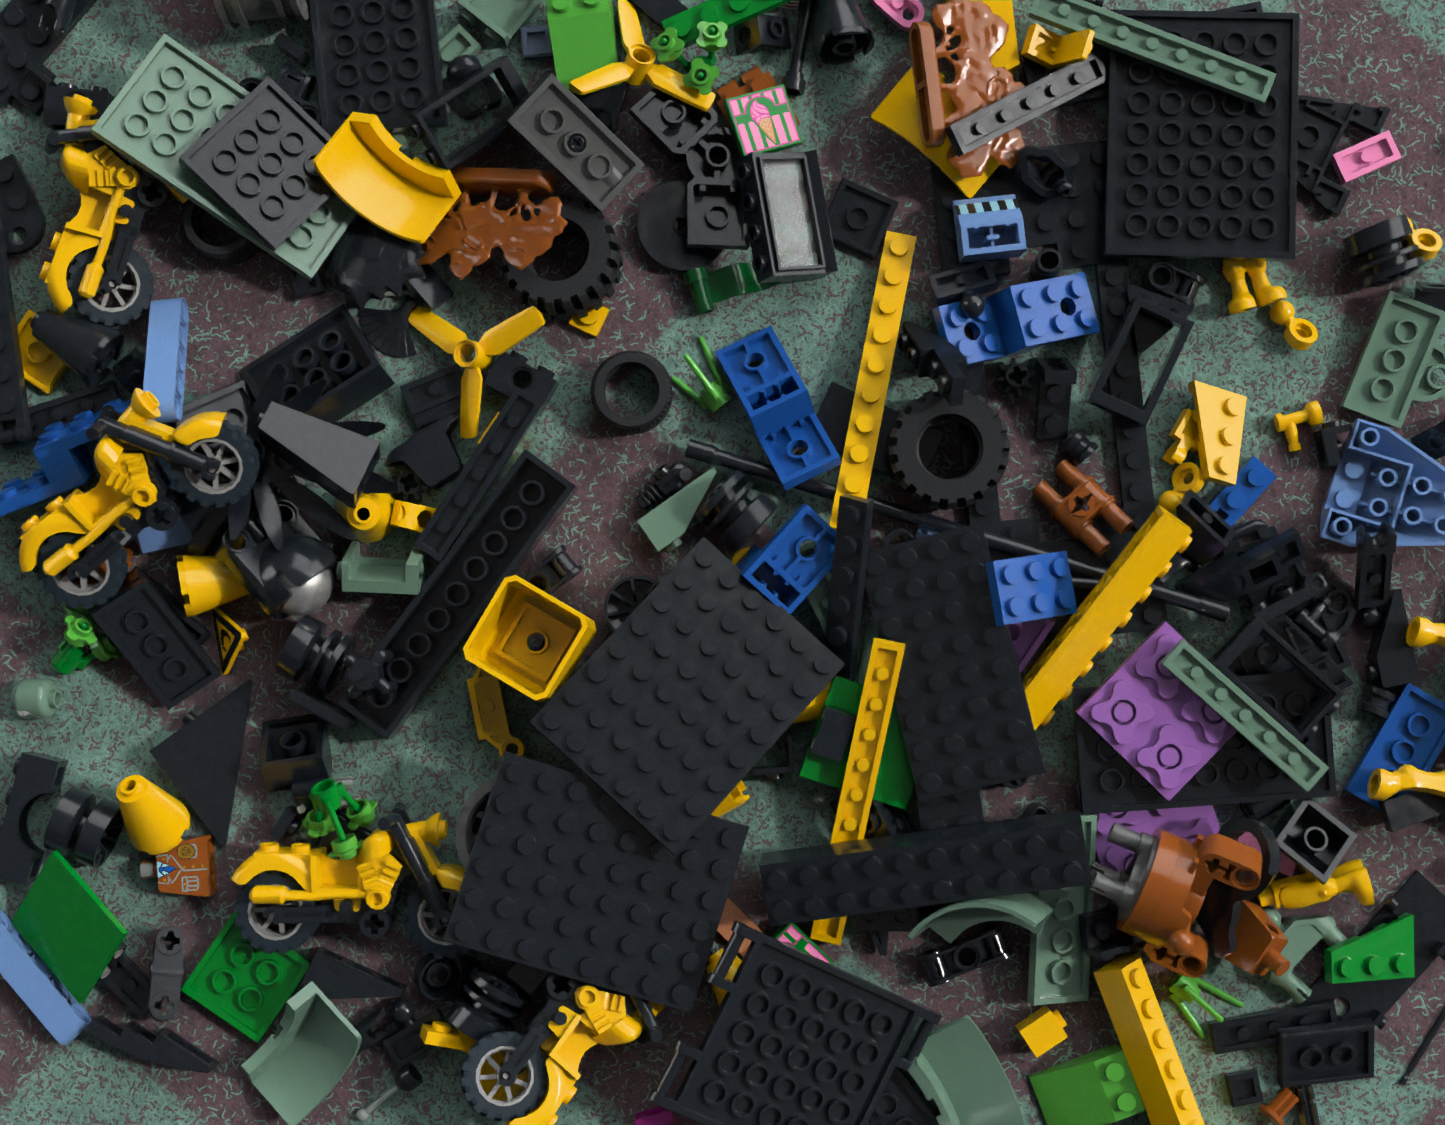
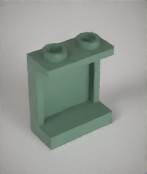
M457 0L456 3L460 10L459 15L465 22L471 26L477 23L484 29L483 34L492 43L497 45L501 42L508 47L521 31L520 27H524L545 0Z
M353 540L349 548L344 550L342 561L337 563V579L342 580V591L419 595L428 573V554L415 545L408 558L367 557L360 555V541Z

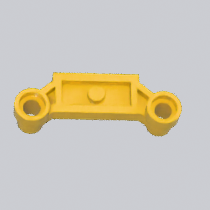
M478 667L473 677L466 679L479 740L486 739L496 747L501 758L504 751L509 752L508 747L510 743L516 744L518 746L517 755L523 756L525 753L523 741L513 736L510 731L500 679Z

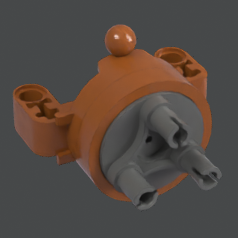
M1114 822L1106 841L1132 851L1134 856L1126 870H1120V872L1093 861L1089 868L1091 879L1089 891L1116 902L1115 905L1119 906L1117 929L1145 941L1143 950L1147 952L1151 961L1190 978L1202 976L1207 967L1209 944L1201 936L1190 932V927L1201 909L1207 889L1213 879L1243 891L1256 889L1261 880L1262 855L1250 846L1217 833L1209 834L1204 839L1203 835L1198 834L1195 841L1192 842L1161 828H1157L1152 835L1145 832L1139 834Z

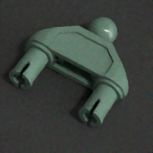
M1269 906L1262 909L1288 939L1286 946L1280 954L1290 961L1289 969L1282 976L1278 977L1268 970L1265 974L1266 979L1272 985L1283 988L1297 1004H1301L1306 999L1297 989L1307 997L1312 993V989L1306 986L1293 973V968L1319 940H1323L1331 947L1348 938L1335 927V920L1329 914L1291 916L1281 923V915L1277 909Z

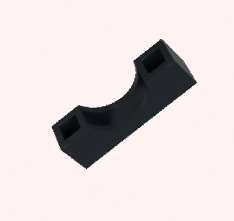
M34 751L24 752L21 754V757L17 758L13 768V774L16 775L14 784L8 790L5 798V805H7L5 818L3 817L0 820V879L27 885L35 882L38 877L44 850L34 843L29 834L27 826L28 814L32 805L41 796L61 790L68 760Z

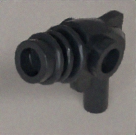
M685 461L675 462L670 467L667 464H663L653 474L655 485L648 481L647 485L650 489L644 487L645 494L639 491V495L635 497L636 501L646 511H649L651 508H655L653 502L656 504L660 503L657 498L663 502L665 501L662 494L673 496L685 485L683 481L689 480L692 476L688 463Z

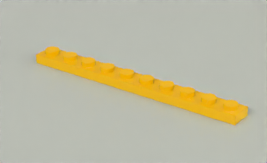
M886 231L841 460L842 464L840 465L829 525L835 531L837 528L840 496L850 494L867 499L917 236Z
M875 637L873 639L830 844L864 839L904 655V643ZM847 916L814 920L810 939L841 946Z

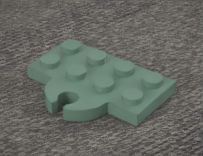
M1391 290L1387 291L1339 407L1392 428L1401 429L1412 401L1423 403L1437 400L1445 394V385H1434L1431 382L1430 374L1437 368L1445 375V347L1437 343L1445 323V311Z

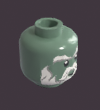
M23 679L13 688L11 693L12 708L19 716L26 719L50 718L62 704V692L51 679Z

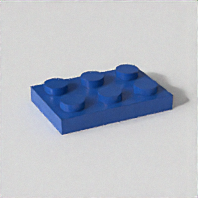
M1067 551L985 563L996 626L1077 613Z

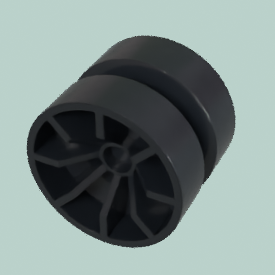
M630 576L620 580L610 589L605 599L604 614L611 634L659 585L658 582L645 576Z
M77 787L70 788L57 804L49 820L44 835V847L51 851L57 850L63 856H68L75 850L76 861L98 869L110 856L124 826L119 804L103 799L96 805V795Z

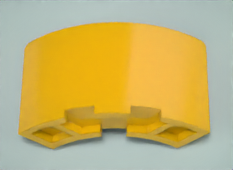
M912 67L871 114V118L875 122L895 132L927 156L954 182L965 197L972 198L1000 165L994 157H990L981 176L962 178L959 170L947 161V152L952 145L947 134L945 142L941 147L926 148L921 138ZM939 73L940 84H946L944 82L945 76ZM941 92L944 117L947 118L956 112V106L948 92Z
M352 112L313 159V166L331 190L364 219L396 237L413 243H424L462 194L451 171L435 167L416 156L411 160L399 151L402 145L390 135L377 115Z

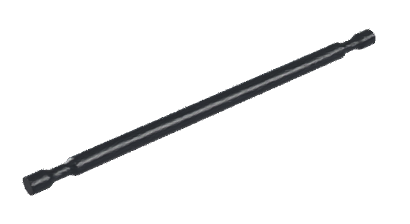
M1445 1007L1407 1067L1405 1075L1401 1077L1399 1082L1403 1085L1408 1081L1410 1073L1414 1071L1445 1020Z

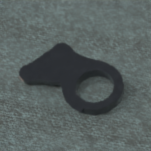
M1241 817L1231 819L1221 827L1217 834L1237 841L1245 832H1250L1257 839L1263 858L1259 886L1251 891H1243L1213 879L1196 917L1209 943L1211 953L1219 958L1230 955L1236 950L1237 939L1235 931L1242 913L1240 901L1260 895L1271 885L1279 870L1281 859L1278 841L1266 823L1253 818Z

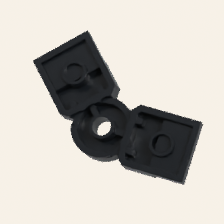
M653 88L630 109L629 114L651 135L650 141L671 162H684L686 174L690 179L684 191L686 248L748 250L750 242L747 238V222L745 211L741 204L740 182L736 176V161L741 159L742 156L733 130L727 127L717 128L718 115L712 107L705 112ZM718 155L722 158L723 163L715 164L710 160L709 156Z

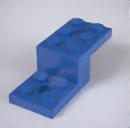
M1084 272L1009 286L989 297H984L985 309L977 318H967L960 310V302L932 309L938 334L953 344L967 359V366L1025 354L1045 344L1089 336L1101 331ZM1061 301L1067 305L1068 315L1062 312L1060 307ZM965 326L970 327L973 331V340L966 337L964 332Z
M771 326L715 352L720 365L741 401L752 431L785 491L842 464L838 452L814 412L807 388ZM755 360L763 361L758 367H749V364ZM798 447L808 448L802 455L792 454Z
M120 398L104 404L103 408L106 405H112L116 411L123 413L131 404V399L124 402ZM86 410L74 416V421L63 425L62 421H58L44 428L45 432L38 437L39 441L33 448V452L42 468L34 471L32 477L24 480L21 477H16L3 484V488L0 491V517L86 484L93 471L91 457L84 444L92 441L87 438L86 430L94 424L103 410L92 413L91 410Z
M803 503L762 550L754 544L737 562L736 566L741 570L740 574L776 606H781L791 614L832 569L836 531L807 504ZM804 540H812L815 545L813 553L809 556H801L799 552V546Z

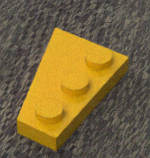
M1193 380L1188 383L1189 394H1193L1195 409L1192 410L1193 422L1198 424L1200 439L1197 442L1202 479L1227 487L1236 485L1247 397Z

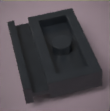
M457 363L400 386L417 429L430 425L444 415L460 413L461 378L463 374Z

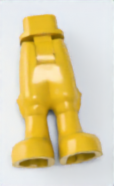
M1222 260V273L1228 283H1230L1232 299L1228 303L1230 316L1287 298L1283 287L1270 284L1265 273L1266 261ZM1245 273L1251 278L1254 297L1248 290Z
M1361 859L1350 860L1338 865L1326 884L1322 885L1306 872L1274 880L1269 887L1257 896L1261 907L1274 905L1276 909H1280V905L1286 909L1303 908L1328 901L1340 893H1353L1358 902L1363 906L1374 905L1375 903L1371 881Z

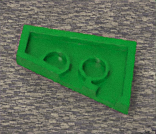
M1404 913L1397 916L1395 921L1388 924L1382 923L1373 927V931L1362 936H1353L1325 949V982L1337 984L1414 978V915Z

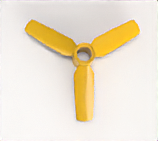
M618 0L617 11L622 45L627 53L624 62L608 64L570 81L569 88L572 92L578 95H585L624 81L634 86H640L647 80L654 88L707 112L714 102L715 94L711 91L708 95H701L699 90L694 87L685 86L683 82L684 75L666 65L654 63L656 54L650 46L644 43L635 6L627 0Z
M418 306L411 312L408 322L445 352L453 354L454 360L459 366L465 367L461 378V438L474 439L477 437L483 383L481 371L489 368L493 361V356L503 354L544 326L543 314L537 307L531 306L487 330L479 342L469 340L463 331L435 313H429L422 306ZM475 350V357L472 360L471 355L472 352Z

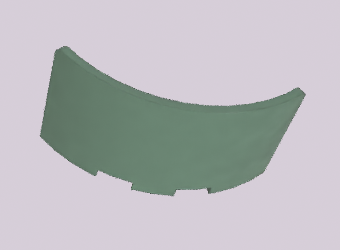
M1032 893L947 903L922 920L910 932L907 938L911 941L930 927L951 944L967 928L987 921L1014 923L1037 934L1054 912L1056 906Z
M313 981L286 1002V1010L279 1023L283 1027L277 1037L271 1035L241 1065L247 1079L288 1125H298L331 1092L352 1064L362 1041L360 1033Z
M962 1016L931 1031L919 1057H915L911 1061L913 1064L907 1071L917 1082L927 1100L934 1099L941 1113V1115L936 1116L939 1125H1026L1017 1097L1000 1061L970 1016ZM911 1042L907 1043L903 1050L904 1057L908 1051Z

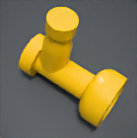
M1318 401L1308 402L1304 406V410L1286 415H1282V413L1273 415L1277 432H1285L1289 444V452L1301 449V444L1298 442L1296 424L1304 422L1311 426L1323 424V413Z

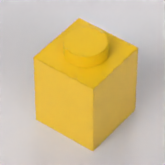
M1046 1005L1015 1025L1036 1058L1068 1038L1063 1030L1067 1023L1057 1009L1052 1012Z

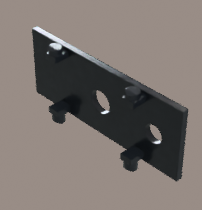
M1416 870L1393 896L1390 895L1383 901L1384 906L1357 935L1362 936L1373 931L1375 926L1395 921L1397 916L1404 913L1413 914L1414 978L1331 984L1325 982L1324 966L1320 970L1321 975L1310 986L1312 989L1310 996L1302 995L1306 1000L1301 1004L1328 999L1334 1001L1336 998L1342 997L1347 1000L1349 1006L1346 1013L1337 1015L1338 1021L1371 1018L1374 1024L1382 1030L1389 1022L1384 1016L1438 956L1445 960V895Z

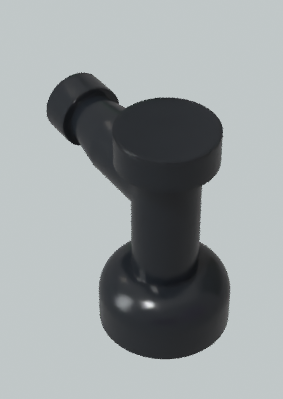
M1321 596L1318 603L1310 611L1302 608L1292 621L1296 625L1300 624L1317 639L1316 646L1325 653L1336 643L1341 634L1335 629L1325 630L1317 623L1325 610L1332 605L1329 598Z

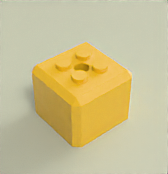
M513 575L503 579L465 643L463 651L465 659L533 700L548 703L570 679L596 635L597 629L594 620L519 576ZM536 633L542 634L545 638V645L540 651H533L529 647V639Z

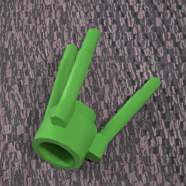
M699 336L698 341L717 383L715 381L712 383L708 381L689 354H684L683 358L705 387L700 391L703 397L676 376H671L670 379L694 399L703 411L709 408L714 413L732 398L728 394L730 388L724 382L704 337Z
M1177 973L1167 986V989L1171 991L1169 997L1178 1005L1201 1039H1205L1206 1034L1183 1001H1186L1188 1004L1195 1001L1218 1022H1223L1224 1018L1199 996L1201 989L1198 985L1239 1008L1244 1007L1243 1002L1199 977L1190 978Z

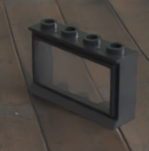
M817 150L784 153L750 152L737 160L736 176L740 182L741 204L745 211L747 238L751 245L752 266L756 273L757 283L816 280L838 271Z

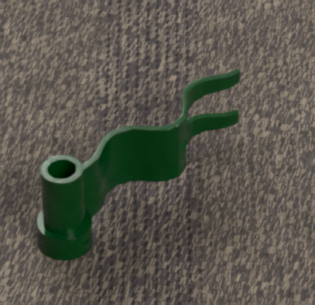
M799 247L780 250V261L801 253ZM752 262L732 264L710 273L706 272L705 267L694 268L682 273L685 287H689L697 315L714 311L713 304L745 293L760 292L782 283H757Z

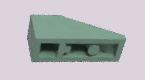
M714 467L637 520L659 553L665 550L668 554L682 544L680 538L685 535L717 475Z

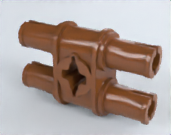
M1064 459L1058 464L1054 472L1072 489V492L1067 497L1062 498L1043 480L1032 490V495L1050 511V518L1053 521L1059 522L1070 533L1072 539H1080L1100 557L1111 547V542L1093 526V523L1098 518H1103L1120 535H1124L1133 526L1134 521L1115 504L1116 500L1113 495H1108L1094 482L1095 479L1092 476H1084L1067 459ZM1087 504L1088 510L1086 512L1083 509L1078 511L1077 505L1085 506Z

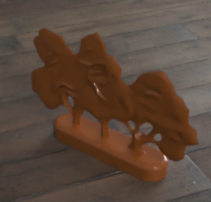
M950 0L947 3L935 6L932 10V19L936 27L944 33L942 41L937 48L935 46L933 28L930 23L926 21L913 22L910 27L909 45L922 142L926 148L941 147L946 139L944 128L946 126L948 127L1026 87L1021 82H1015L1013 75L1005 67L995 68L992 65L991 57L1004 45L1009 25L999 15L994 14L990 7L984 4L982 0ZM949 26L954 28L951 34H947V27ZM959 35L961 43L957 48L947 51L946 47H951L948 41ZM956 53L959 60L952 59L950 55ZM945 57L954 65L956 75L952 83L940 84L938 58ZM941 92H948L956 106V112L947 118L944 117ZM1014 128L960 157L957 156L951 145L947 152V161L959 170L962 178L981 176L990 157H994L999 164L1013 168L1017 163L1019 148L1025 146L1022 133L1019 129Z
M450 168L462 195L459 196L433 230L431 237L421 244L422 249L425 251V256L419 259V265L433 264L437 259L448 253L451 257L449 270L461 281L471 272L473 266H480L490 258L491 249L501 247L507 263L518 270H523L537 256L543 255L551 248L554 236L561 234L568 223L560 216L562 202L559 197L552 196L544 199L537 206L528 198V196L549 197L553 195L558 180L552 174L537 169ZM469 194L490 195L489 200L486 202H481L475 206L470 205ZM497 195L518 196L517 203L508 210H498L494 205ZM460 203L458 211L453 212L454 206ZM523 206H525L524 210L529 208L531 218L528 221H524L521 217L520 212ZM517 208V214L510 216L512 210ZM535 208L540 209L538 216L534 213Z

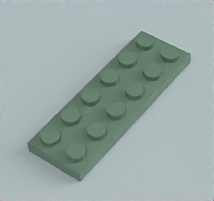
M1080 813L1088 866L1090 868L1092 862L1095 861L1097 815H1083ZM1090 885L1032 892V894L1056 906V909L1039 933L1034 934L1030 932L1027 1002L1033 1006L1088 1001L1090 954L1081 951L1078 914L1093 911L1094 892L1089 891Z

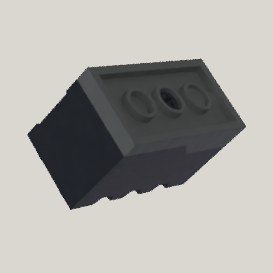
M547 72L505 117L523 137L601 211L645 165L552 73L549 74Z

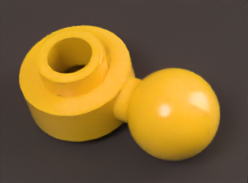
M1408 218L1413 234L1406 239L1408 241L1407 246L1418 245L1420 248L1412 253V255L1416 258L1423 256L1424 260L1435 258L1442 247L1441 237L1429 229L1421 228L1414 230L1413 223Z
M1278 301L1271 306L1269 311L1271 320L1277 325H1285L1286 327L1284 330L1286 342L1297 350L1309 349L1318 338L1316 327L1306 319L1295 318L1294 307L1288 301Z
M1192 462L1180 464L1172 474V485L1174 488L1160 495L1158 505L1171 514H1176V507L1189 489L1197 493L1204 486L1205 480L1202 479L1201 468Z

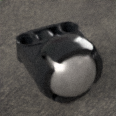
M286 500L277 501L284 526V545L282 549L278 550L272 544L257 510L249 515L247 523L238 539L231 540L228 529L223 534L215 551L217 562L230 570L267 615L279 620L291 615H307L320 609L331 596L334 579L337 576V563L340 561L332 549L301 518L296 506Z

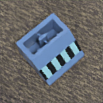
M1015 194L952 201L959 263L1020 257L1025 252L1027 246L1024 221Z

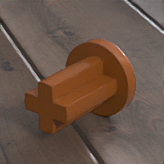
M1283 1088L1268 1106L1261 1104L1259 1110L1273 1125H1284L1282 1118L1299 1099L1291 1090Z

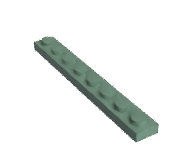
M1034 0L1028 16L1069 33L1091 29L1095 32L1092 42L1260 106L1265 104L1277 75L1271 71L1084 0Z

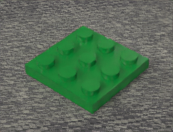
M233 912L183 985L181 991L259 1043L305 977L312 961L297 950H289L284 954L274 951L272 954L265 953L264 949L260 947L255 949L250 945L251 942L247 938L244 940L240 932L242 930L240 926H236L234 919L237 917V914Z

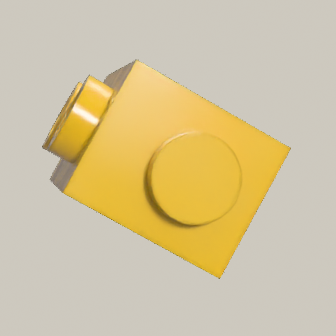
M1037 23L1029 25L1021 55L1048 69L1082 62L1087 59L1092 50V40L1095 32L1091 29H1085L1060 36Z

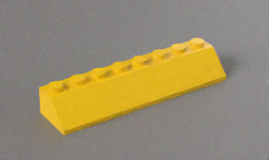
M1158 505L1105 572L1095 588L1077 608V613H1074L1022 678L1035 730L1040 724L1045 726L1051 720L1055 713L1053 707L1059 700L1064 702L1070 696L1072 688H1074L1072 683L1078 676L1083 678L1094 664L1091 659L1098 651L1103 653L1109 647L1113 640L1110 635L1117 627L1122 629L1133 615L1130 612L1137 601L1142 604L1152 591L1150 587L1156 577L1163 578L1172 566L1171 558L1177 551L1181 554L1191 543V528L1162 506Z
M1124 953L1093 974L1151 1125H1205L1139 953Z

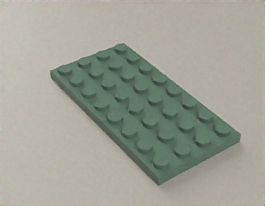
M164 33L92 127L91 134L311 281L357 213L334 194L273 252L178 162L179 157L250 92Z

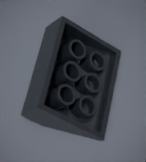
M345 304L337 307L240 370L256 399L270 372L277 363H281L284 366V387L279 401L281 405H284L291 397L309 384L325 378L328 384L324 392L306 414L329 423L339 421L395 384Z

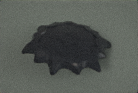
M361 216L357 222L351 223L330 252L332 261L325 272V279L336 278L339 282V291L350 293L353 296L357 309L362 311L369 299L375 298L381 301L387 291L402 297V286L406 280L425 278L426 273L419 265V259L425 256V251L422 249L421 244L396 237L378 228Z

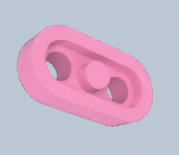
M871 0L872 5L903 31H909L913 22L923 21L925 11L919 0ZM904 12H911L914 18L906 20L902 14Z

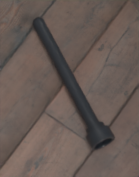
M803 0L790 70L786 72V75L781 80V85L784 84L788 95H804L806 81L802 74L815 0Z

